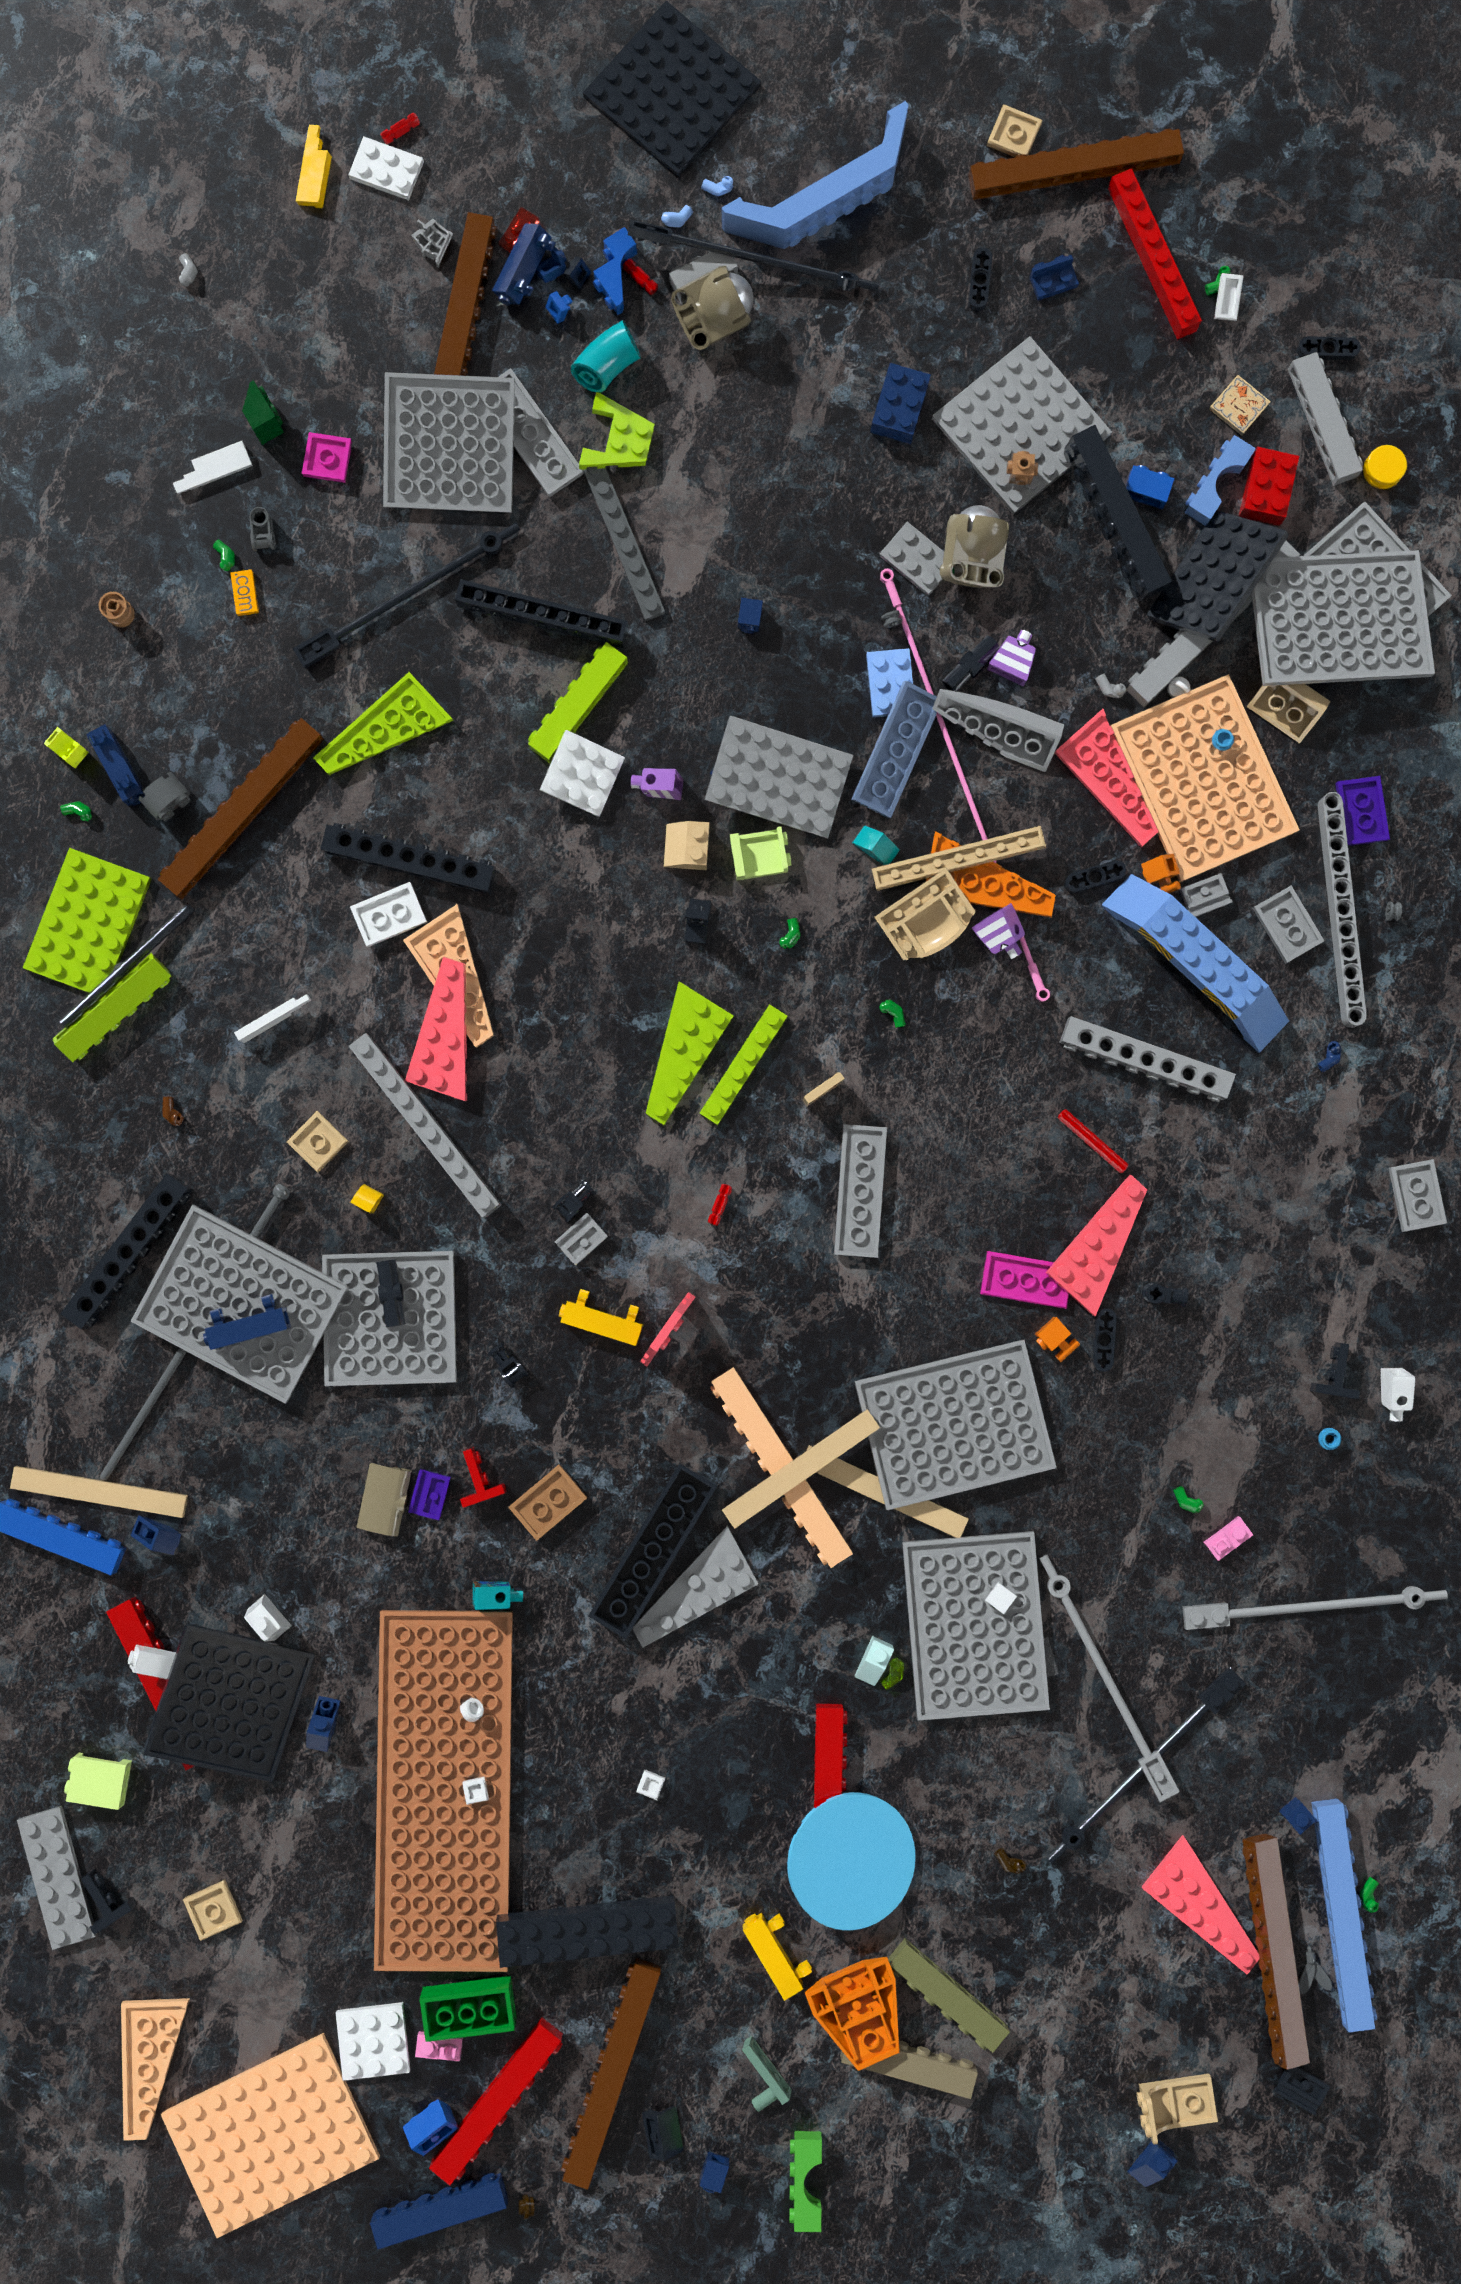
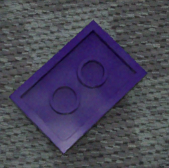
M1380 776L1337 781L1335 783L1336 791L1343 800L1348 846L1388 841L1390 836Z

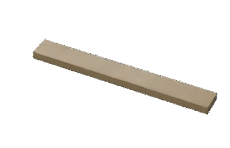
M1041 826L873 868L872 873L876 889L879 891L934 877L945 868L949 872H954L1044 849L1046 844Z
M866 1409L723 1508L722 1511L735 1529L880 1428L868 1409Z
M836 1458L816 1472L884 1504L878 1477ZM929 1500L895 1508L956 1538L961 1537L968 1522V1518Z
M19 1466L14 1467L10 1486L11 1489L180 1518H183L185 1515L188 1495Z

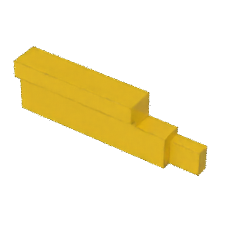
M309 125L296 202L302 206L323 208L332 156L327 150H322L323 142L319 138L321 129L319 125Z

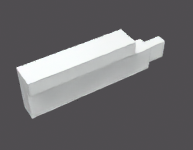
M243 441L191 460L195 471L183 475L184 479L174 482L173 485L177 494L253 466Z
M307 994L298 1000L292 998L234 1033L239 1041L245 1043L288 1018L292 1012L311 1001Z

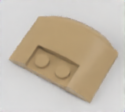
M945 868L875 916V919L902 959L909 960L908 958H923L932 955L951 944L966 929L972 915L974 916L975 909L948 869Z

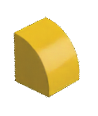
M363 1184L350 1203L374 1214L384 1194Z

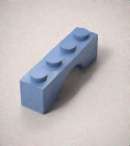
M1235 435L1230 442L1226 440L1219 450L1222 455L1219 459L1215 457L1208 467L1211 470L1208 477L1203 475L1197 484V487L1200 488L1197 494L1192 492L1185 504L1188 505L1185 513L1206 526L1222 502L1216 492L1217 478L1227 473L1240 474L1256 448Z

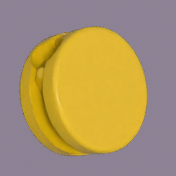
M1383 445L1377 447L1371 452L1364 463V477L1375 488H1391L1404 476L1407 469V460L1403 452L1395 446Z

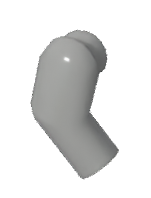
M184 253L179 257L184 267L179 281L183 286H189L195 280L198 272L189 255Z
M1105 674L1095 679L1105 696L1121 698L1126 693L1124 684H1110Z

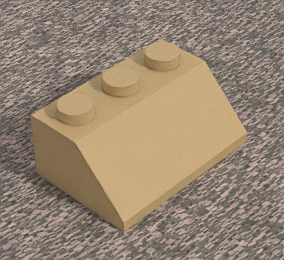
M1262 684L1247 707L1300 743L1323 715L1330 701L1306 684L1263 686Z

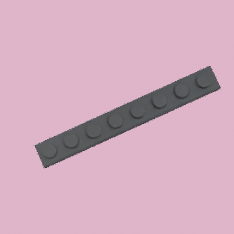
M587 467L584 470L585 477L645 622L664 615L665 610L606 468Z

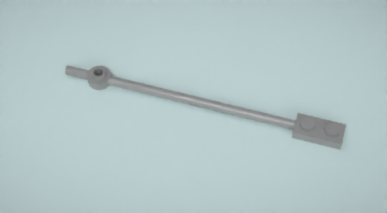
M1047 1554L1040 1557L1039 1559L1050 1578L1047 1584L1048 1590L1054 1597L1060 1598L1137 1743L1143 1755V1758L1139 1759L1138 1762L1159 1802L1179 1793L1180 1791L1158 1750L1151 1753L1068 1595L1070 1591L1069 1580L1063 1575L1057 1574ZM1056 1582L1062 1583L1061 1589H1055Z
M1409 1586L1403 1590L1402 1594L1231 1610L1228 1609L1227 1603L1182 1607L1184 1627L1186 1630L1230 1626L1231 1618L1404 1603L1405 1606L1411 1609H1419L1425 1604V1601L1447 1599L1448 1594L1446 1590L1423 1592L1418 1587ZM1417 1594L1418 1600L1413 1602L1412 1596Z

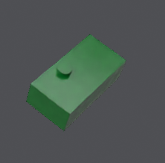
M511 1976L422 1988L420 2006L425 2042L515 2031L517 2017Z

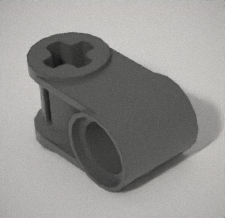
M256 507L251 510L249 516L252 549L254 552L263 548L275 550L276 540L273 520L266 509ZM260 516H266L263 523H257V519Z

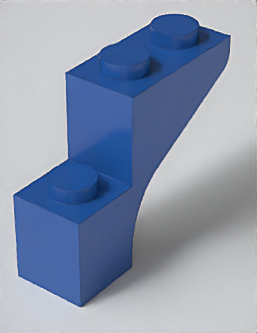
M625 227L603 240V254L608 262L593 271V284L596 290L604 294L606 305L610 310L614 309L617 315L621 314L624 310L622 288L623 264L637 254L636 243L631 236H628V231Z

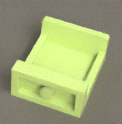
M777 827L776 830L739 835V833L730 834L737 881L788 872V866H791L790 853L785 852L784 845H788L786 832H782L781 827Z
M78 1753L71 1758L68 1766V1771L71 1774L64 1793L67 1794L66 1802L119 1810L125 1804L132 1760L123 1759L120 1762L85 1757L84 1753Z

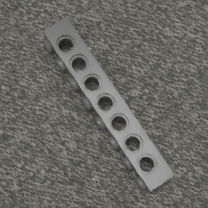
M1072 1016L1067 1019L1059 1042L1064 1044L1063 1048L1076 1052L1078 1049L1084 1051V1055L1093 1059H1097V1056L1104 1058L1107 1064L1113 1066L1121 1064L1126 1066L1125 1070L1133 1073L1141 1071L1146 1073V1077L1158 1081L1160 1078L1166 1080V1084L1179 1088L1180 1085L1186 1087L1187 1092L1196 1095L1200 1093L1206 1094L1209 1100L1215 1102L1228 1098L1236 1075ZM1082 1033L1090 1037L1089 1044H1083L1080 1041ZM1101 1041L1109 1042L1110 1050L1108 1052L1101 1049ZM1122 1048L1130 1050L1131 1056L1129 1059L1122 1057ZM1143 1055H1148L1151 1058L1150 1066H1145L1142 1063ZM1164 1062H1168L1171 1065L1172 1070L1170 1073L1163 1071L1162 1064ZM1185 1069H1188L1192 1073V1079L1190 1081L1184 1079L1183 1077V1071ZM1205 1076L1212 1079L1213 1084L1211 1088L1204 1085L1203 1080Z

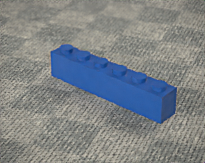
M13 1499L0 1502V1532L106 1574L113 1575L117 1573L126 1551V1547L121 1546L120 1541L111 1538L109 1540L103 1539L101 1534L89 1530L86 1532L80 1530L81 1526L69 1522L65 1524L60 1522L61 1519L57 1516L50 1514L48 1516L42 1515L39 1509L34 1507L24 1508L19 1506L20 1502Z

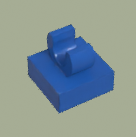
M557 291L549 295L546 308L557 324L565 320L566 314L570 310L569 304L573 301L569 295L561 297Z

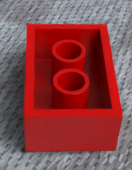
M1262 447L1256 448L1251 456L1239 517L1277 526L1283 523L1289 507L1299 460L1298 455Z

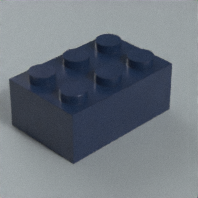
M890 363L873 417L870 433L911 444L931 374Z

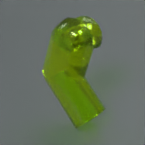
M894 1658L890 1661V1674L881 1681L886 1690L903 1679L904 1664L901 1659Z

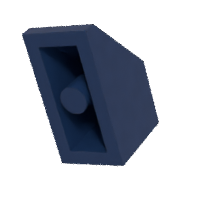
M138 1515L131 1536L151 1551L174 1555L175 1549L179 1545L181 1534L170 1526Z
M1158 2139V2144L1153 2145L1152 2141L1149 2143L1127 2172L1144 2187H1147L1164 2179L1178 2160L1174 2152Z

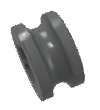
M898 610L881 616V619L885 621L884 628H891L902 623Z
M1389 901L1386 906V920L1391 921L1394 919V921L1398 922L1402 914L1401 902L1393 904V902Z

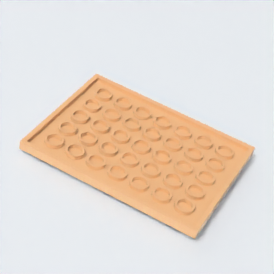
M1229 674L1111 725L1115 739L1121 747L1132 771L1133 779L1141 791L1142 799L1159 831L1158 835L1167 854L1174 853L1180 874L1177 875L1180 883L1299 831L1298 825ZM1227 729L1233 734L1234 743L1230 749L1219 751L1213 746L1212 736L1217 730Z
M324 2033L161 2113L162 2119L216 2238L370 2164L380 2157L346 2080L343 2081L341 2069Z

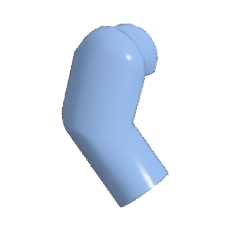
M725 176L717 184L705 179L701 189L715 196H721L733 189V179Z
M685 205L679 213L664 212L661 220L666 226L682 227L693 214V210L688 205Z

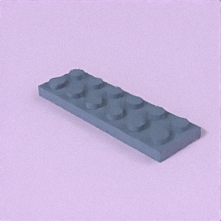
M903 681L851 800L887 818L892 817L937 714L932 709L937 696L908 681Z

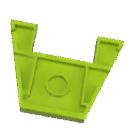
M596 392L592 413L613 418L605 452L583 448L579 469L585 470L587 467L601 469L613 465H618V467L645 466L655 424L601 393Z

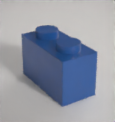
M1133 465L1126 488L1132 500L1163 509L1167 503L1174 478L1165 472L1157 473L1150 471L1146 466Z
M439 2099L430 2103L425 2110L412 2117L403 2126L411 2150L422 2156L459 2128L450 2106Z

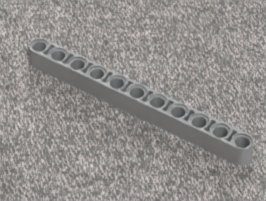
M1330 792L1319 800L1318 815L1341 1020L1346 1027L1353 1028L1363 1024L1367 1014L1343 800L1338 793ZM1326 799H1330L1334 803V808L1327 806ZM1329 820L1336 823V830L1329 827ZM1331 842L1338 844V851L1331 848ZM1334 863H1338L1341 866V872L1334 870ZM1336 884H1340L1343 887V894L1336 891ZM1339 905L1344 906L1346 909L1345 915L1339 913ZM1341 926L1347 928L1348 936L1341 934ZM1343 948L1350 950V958L1343 955ZM1346 969H1349V970L1352 971V973H1353V978H1352V979H1348V978L1346 977V975H1345V970H1346ZM1349 990L1355 993L1354 1001L1350 1000L1347 996ZM1351 1012L1357 1014V1022H1353L1350 1019Z

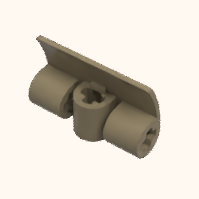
M370 1463L357 1528L388 1536H398L402 1515L406 1510L408 1502L407 1490L411 1470L399 1467L390 1468Z

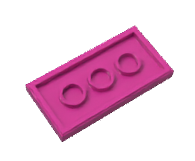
M987 1251L980 1294L1067 1309L1069 1294L1046 1274V1271L1054 1262Z

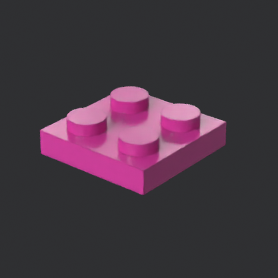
M309 432L302 475L304 477L345 483L352 440L350 438Z

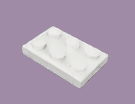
M363 136L349 172V178L409 200L424 161L422 157Z
M411 882L350 906L367 947L427 923Z

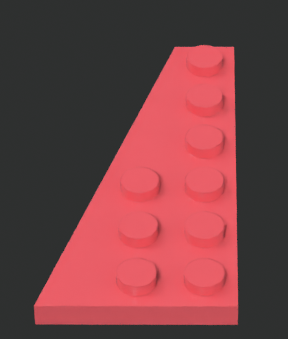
M1182 1835L1142 1885V1888L1239 1969L1248 1974L1258 1962L1259 1953L1191 1846Z

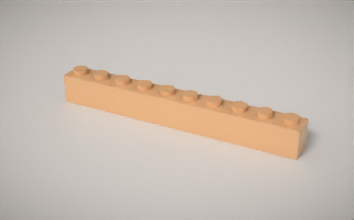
M732 1367L711 1381L713 1386L710 1387L716 1398L721 1396L725 1403L722 1405L723 1409L729 1417L733 1415L737 1421L734 1426L739 1434H745L749 1441L746 1442V1445L752 1454L757 1452L760 1457L758 1463L764 1472L769 1471L772 1475L793 1461L735 1368ZM806 1479L784 1494V1497L781 1498L788 1510L792 1508L796 1513V1516L793 1518L800 1528L804 1526L808 1534L805 1536L811 1546L816 1545L820 1553L817 1555L823 1565L828 1563L830 1568L853 1554Z

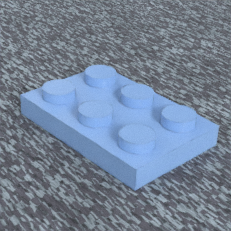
M909 648L867 652L872 717L888 716L903 681L913 684Z

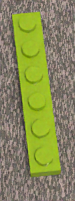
M769 1004L700 1111V1115L716 1125L719 1124L788 1017L787 1015Z

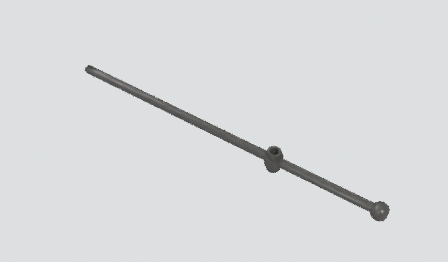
M277 1184L274 1187V1196L250 1235L256 1238L259 1237L281 1200L289 1197V1188L282 1184ZM179 1348L100 1474L102 1481L107 1480L187 1351Z

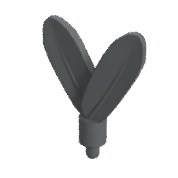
M1308 1946V1952H1306L1307 1963L1298 1982L1300 1994H1305L1310 1989L1314 1977L1322 1988L1331 1990L1332 1983L1329 1976L1319 1963L1316 1962L1315 1952Z

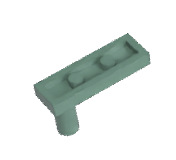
M750 2036L745 2040L742 2051L769 2086L768 2089L752 2099L754 2108L759 2112L777 2099L782 2105L788 2102L792 2089L753 2036Z

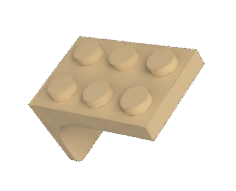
M1210 2074L1139 2084L1140 2092L1137 2093V2101L1143 2115H1140L1141 2126L1145 2130L1146 2137L1151 2139L1153 2145L1158 2144L1157 2135L1165 2130L1218 2122Z

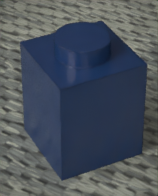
M741 598L738 629H742V632L749 634L754 633V631L759 632L763 607L762 600Z
M1296 1797L1279 1811L1299 1835L1317 1821Z
M708 2151L700 2175V2187H703L709 2193H721L729 2169V2158Z

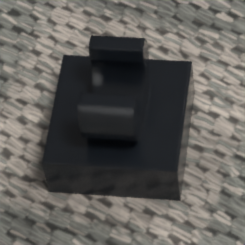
M575 256L573 260L568 262L569 266L565 270L564 276L571 282L573 287L580 289L591 274V271L582 258Z

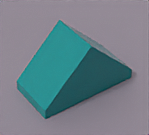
M865 825L852 842L853 845L884 866L889 865L900 851L884 833Z

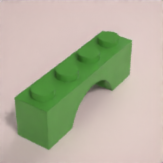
M794 2131V2139H790V2154H794V2162H790V2177H794V2185H790V2200H794V2208L789 2209V2222L794 2223V2232H821V2200L812 2196L804 2185V2180L809 2170L822 2163L821 2131Z

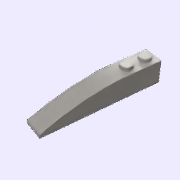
M940 689L932 708L954 724L958 723L966 728V732L981 738L983 743L989 747L992 745L998 749L1004 757L1046 772L1064 728V724L1003 702Z

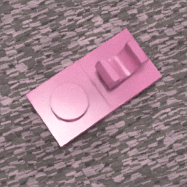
M1238 1516L1204 1541V1544L1215 1559L1219 1561L1253 1536V1534L1241 1517Z
M419 2031L415 2057L460 2061L463 2037L425 2042L424 2032Z

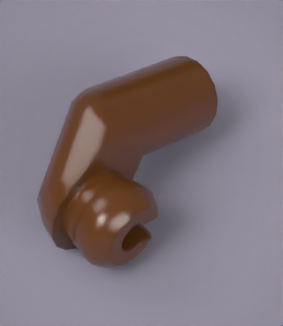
M163 1097V1117L174 1126L181 1125L184 1117L174 1109V1097Z

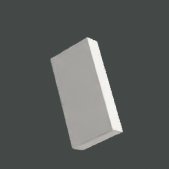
M1221 274L1214 319L1237 321L1243 275Z

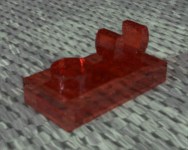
M520 207L500 239L499 246L511 252L524 224H538L540 222L539 217Z

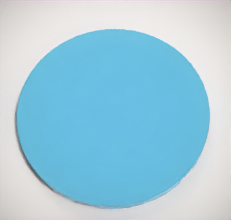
M852 1792L836 1795L827 1799L826 1802L817 1808H813L801 1821L802 1824L796 1835L794 1834L788 1853L787 1869L789 1883L799 1905L819 1923L838 1930L862 1929L883 1920L902 1901L913 1878L915 1846L906 1821L890 1804L876 1796L865 1793Z

